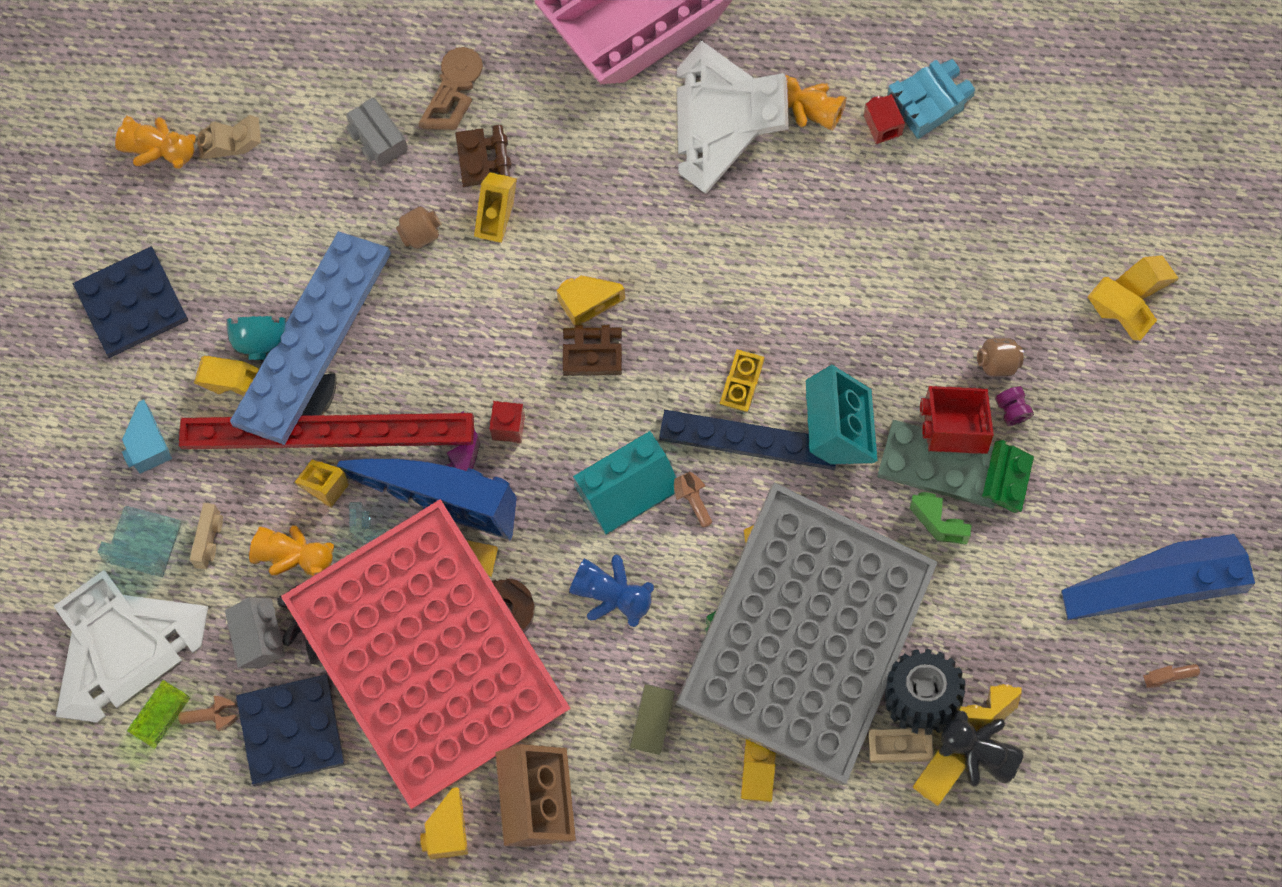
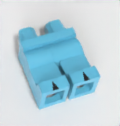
M953 59L942 64L935 60L929 66L922 68L902 82L896 81L888 86V95H893L902 117L904 116L903 120L917 139L940 126L955 114L962 112L965 103L975 94V88L969 80H965L957 86L953 82V79L960 75V69Z

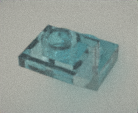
M349 502L350 533L353 540L361 547L387 532L386 529L365 530L371 527L370 512L365 511L362 502Z

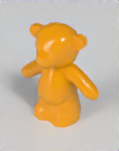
M785 75L787 78L788 108H792L796 123L800 127H805L807 118H809L811 121L833 131L842 117L847 98L845 96L828 97L826 92L829 90V85L827 83L813 85L802 90L796 78Z
M130 116L124 118L122 125L116 133L115 147L121 152L138 154L133 159L135 166H143L163 156L173 164L174 168L178 169L183 167L192 158L195 151L194 143L196 142L194 134L186 136L174 131L169 133L167 124L161 117H157L155 120L156 128L137 123Z
M296 525L290 527L289 533L291 537L266 527H259L251 541L249 551L250 563L258 564L261 561H270L273 564L268 569L270 575H279L299 564L307 575L313 577L315 573L330 567L333 561L332 552L334 551V544L329 542L306 544L301 529Z

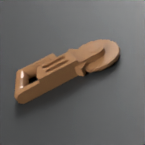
M456 47L448 51L441 62L442 74L439 75L442 83L420 119V128L424 130L457 129L472 102L469 96L460 93V91L472 89V82L481 75L483 69L482 59L473 49ZM454 102H458L450 118H432L433 114H448Z

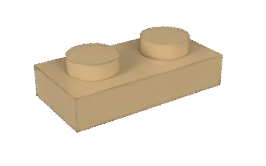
M203 503L189 559L195 568L207 570L209 561H213L215 558L216 544L213 542L215 534L220 533L223 524V516L220 515V511L215 504Z
M912 729L868 730L869 763L930 762L933 758L932 735H925V729H919L918 734L912 733Z

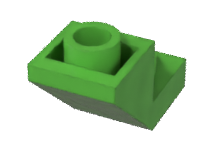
M929 492L912 495L910 510L937 541L968 544L971 536L970 524H964V521L960 519H947L946 522L941 521L943 498L936 497L935 494Z

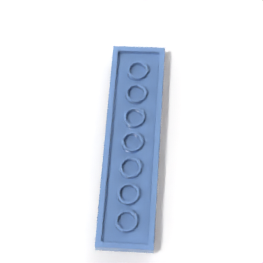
M339 231L337 232L285 325V331L281 336V342L269 351L232 416L230 422L233 427L285 445L390 257L389 247Z

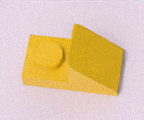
M745 739L741 799L772 802L776 753L748 739Z

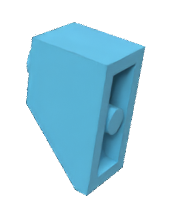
M144 399L139 401L122 438L126 447L122 454L128 467L134 466L139 474L171 460L172 456L150 408Z

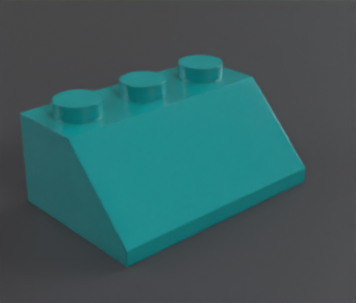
M832 364L806 379L810 452L829 464H872L877 462L872 389Z
M651 431L573 476L574 487L605 535L674 495V479L677 478L665 452Z

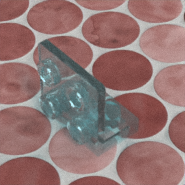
M125 506L111 544L101 541L97 553L106 563L163 578L182 523L179 519Z

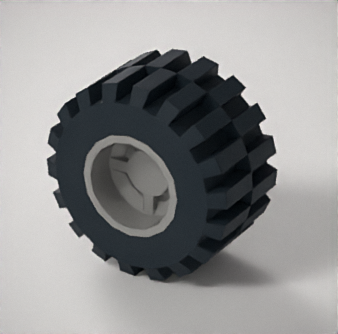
M919 649L912 650L910 657L905 653L900 656V662L895 661L887 677L885 692L886 709L891 711L890 717L894 722L900 720V728H912L911 732L918 734L919 729H925V735H932V730H936L939 734L943 732L945 725L954 719L955 713L962 707L966 686L965 679L962 678L963 672L960 667L955 668L956 662L952 658L944 659L945 654L940 651L935 655L931 654L932 649H925V653H920Z

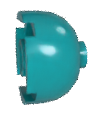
M272 316L238 317V323H234L232 318L226 319L228 340L232 348L238 353L248 354V360H265L266 354L281 342V336L285 331L286 318L279 317V323L274 322Z

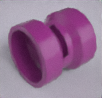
M1021 386L1009 388L995 397L998 407L1004 411L1003 419L1007 426H1014L1025 422L1034 415L1031 406L1025 402L1026 394Z

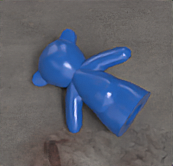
M620 555L612 557L614 578L605 573L596 564L584 558L571 583L569 593L603 601L599 606L588 612L587 619L590 621L597 620L618 607L627 616L628 624L631 627H636L639 624L640 618L645 616L650 609L652 603L651 593L654 590V585L650 582L642 586L627 585L625 567Z

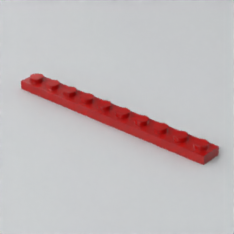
M473 413L300 416L285 445L233 427L230 422L232 417L181 418L178 446L182 450L473 445L474 415Z

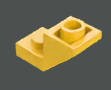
M1103 277L1087 296L1101 318L1118 319L1132 340L1141 341L1157 321L1142 298L1109 277Z
M204 355L201 357L194 383L216 394H222L231 390L244 396L259 368L244 361Z
M1008 684L990 686L987 708H982L979 705H968L960 707L959 711L967 713L968 721L977 731L995 719L1004 720L1016 710L1021 698L1022 687H1012Z
M938 750L912 788L938 806L966 768L965 755L953 753L945 757L941 756Z

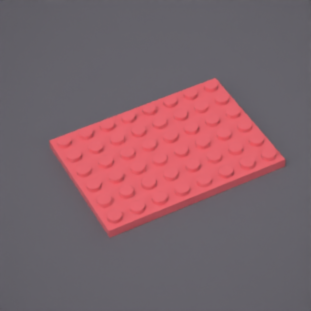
M441 499L281 596L411 809L494 758L496 752L513 746L571 709Z

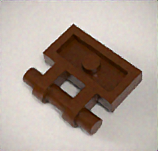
M494 125L492 127L493 136L485 138L483 128L455 132L463 187L481 185L489 172H498L500 175L510 177L512 164L511 159L507 157L508 137L504 134L502 125ZM495 149L496 159L488 161L487 150Z
M601 324V327L584 328V325H575V328H563V340L575 339V344H563V376L622 375V343L610 344V339H622V327H610V324ZM584 339H601V344H584Z

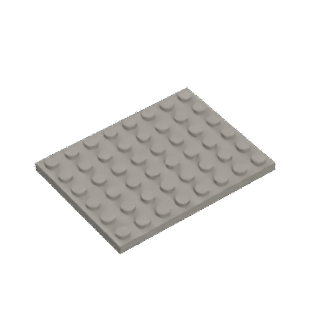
M774 482L767 494L675 705L837 783L845 785L886 689L888 673L891 671L893 663L898 660L938 562Z

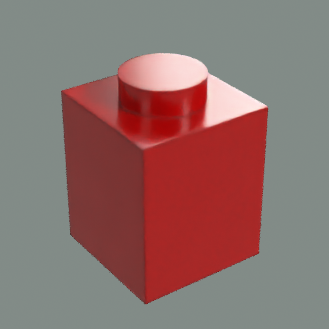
M892 94L885 97L876 96L865 103L863 116L876 144L903 135L905 122Z
M493 401L489 428L492 440L522 443L525 420L523 404Z

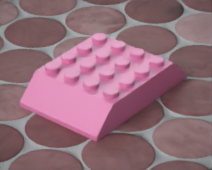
M535 0L534 2L600 84L625 83L713 25L733 0Z

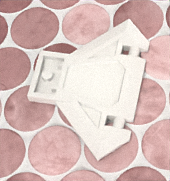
M702 40L677 68V78H685V85L677 88L678 154H686L687 161L678 164V173L707 194L757 135L789 129L787 78L784 73L754 79ZM696 77H701V81L696 82ZM703 152V158H698V153Z
M105 570L55 604L54 608L72 631L56 717L98 723L106 717L101 708L110 702L116 708H119L182 662L177 654L188 646L191 652L194 653L202 646L208 606L123 595ZM177 631L180 636L169 643L167 638ZM101 687L104 692L93 698L91 693Z

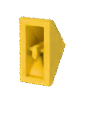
M1159 255L1143 257L1116 279L1115 282L1144 299L1176 282L1179 278L1164 256Z
M314 459L308 463L294 482L331 508L349 486L347 478L340 468Z

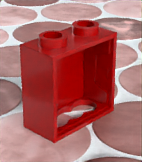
M928 386L926 397L920 400V415L925 417L922 426V437L927 439L928 451L988 454L994 436L988 389Z

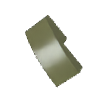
M644 684L630 748L657 755L661 754L675 691Z

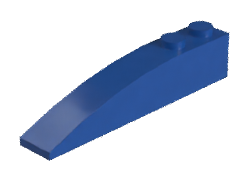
M404 459L339 461L337 467L350 480L380 492L387 488V492L397 499L408 503L409 498H412L414 502L423 506V509L441 499L454 522L509 541L512 539L517 497L510 488V483L502 478L494 477L492 480L470 468L464 471L440 464Z
M1234 534L1173 543L1067 587L1061 593L1067 620L1243 594L1247 593L1254 586L1255 580L1248 553Z

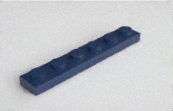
M664 409L659 441L829 470L836 469V464H829L810 452L809 434Z

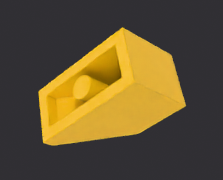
M489 172L482 181L474 237L502 243L514 204L517 178Z
M583 275L576 279L570 278L565 280L556 289L558 302L574 326L587 322L625 300V288L622 284Z
M459 787L450 790L424 823L425 833H420L422 852H427L431 860L468 855L462 793Z

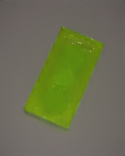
M162 680L127 729V732L155 749L190 697L170 683Z

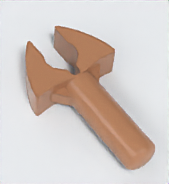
M689 471L674 479L676 499L679 500L683 497L687 499L701 526L708 527L712 524V520L699 496V490L705 487V484L699 477Z
M1197 664L1172 668V665L1150 671L1148 675H1143L1147 688H1156L1167 682L1196 677L1200 674V668Z
M214 696L215 703L211 708L180 712L178 714V721L180 724L213 721L216 723V729L222 731L236 722L238 717L236 715L221 717L218 713L224 708H235L238 706L227 698Z

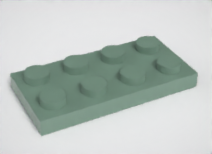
M896 420L892 421L877 475L878 478L992 509L995 506L991 499L982 497L993 446H990L988 454L928 451L927 439L922 437V427Z

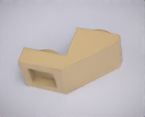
M248 115L234 126L212 122L198 133L197 143L200 159L246 154L261 143L259 117Z

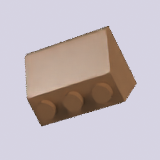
M519 744L496 752L504 846L529 847L576 841L567 748Z

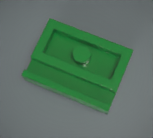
M1004 440L995 441L982 497L991 499L993 503L1011 512H1022L1034 456L1014 445H1007Z

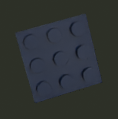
M152 246L72 283L108 358L189 321Z
M327 674L236 695L253 786L345 765Z

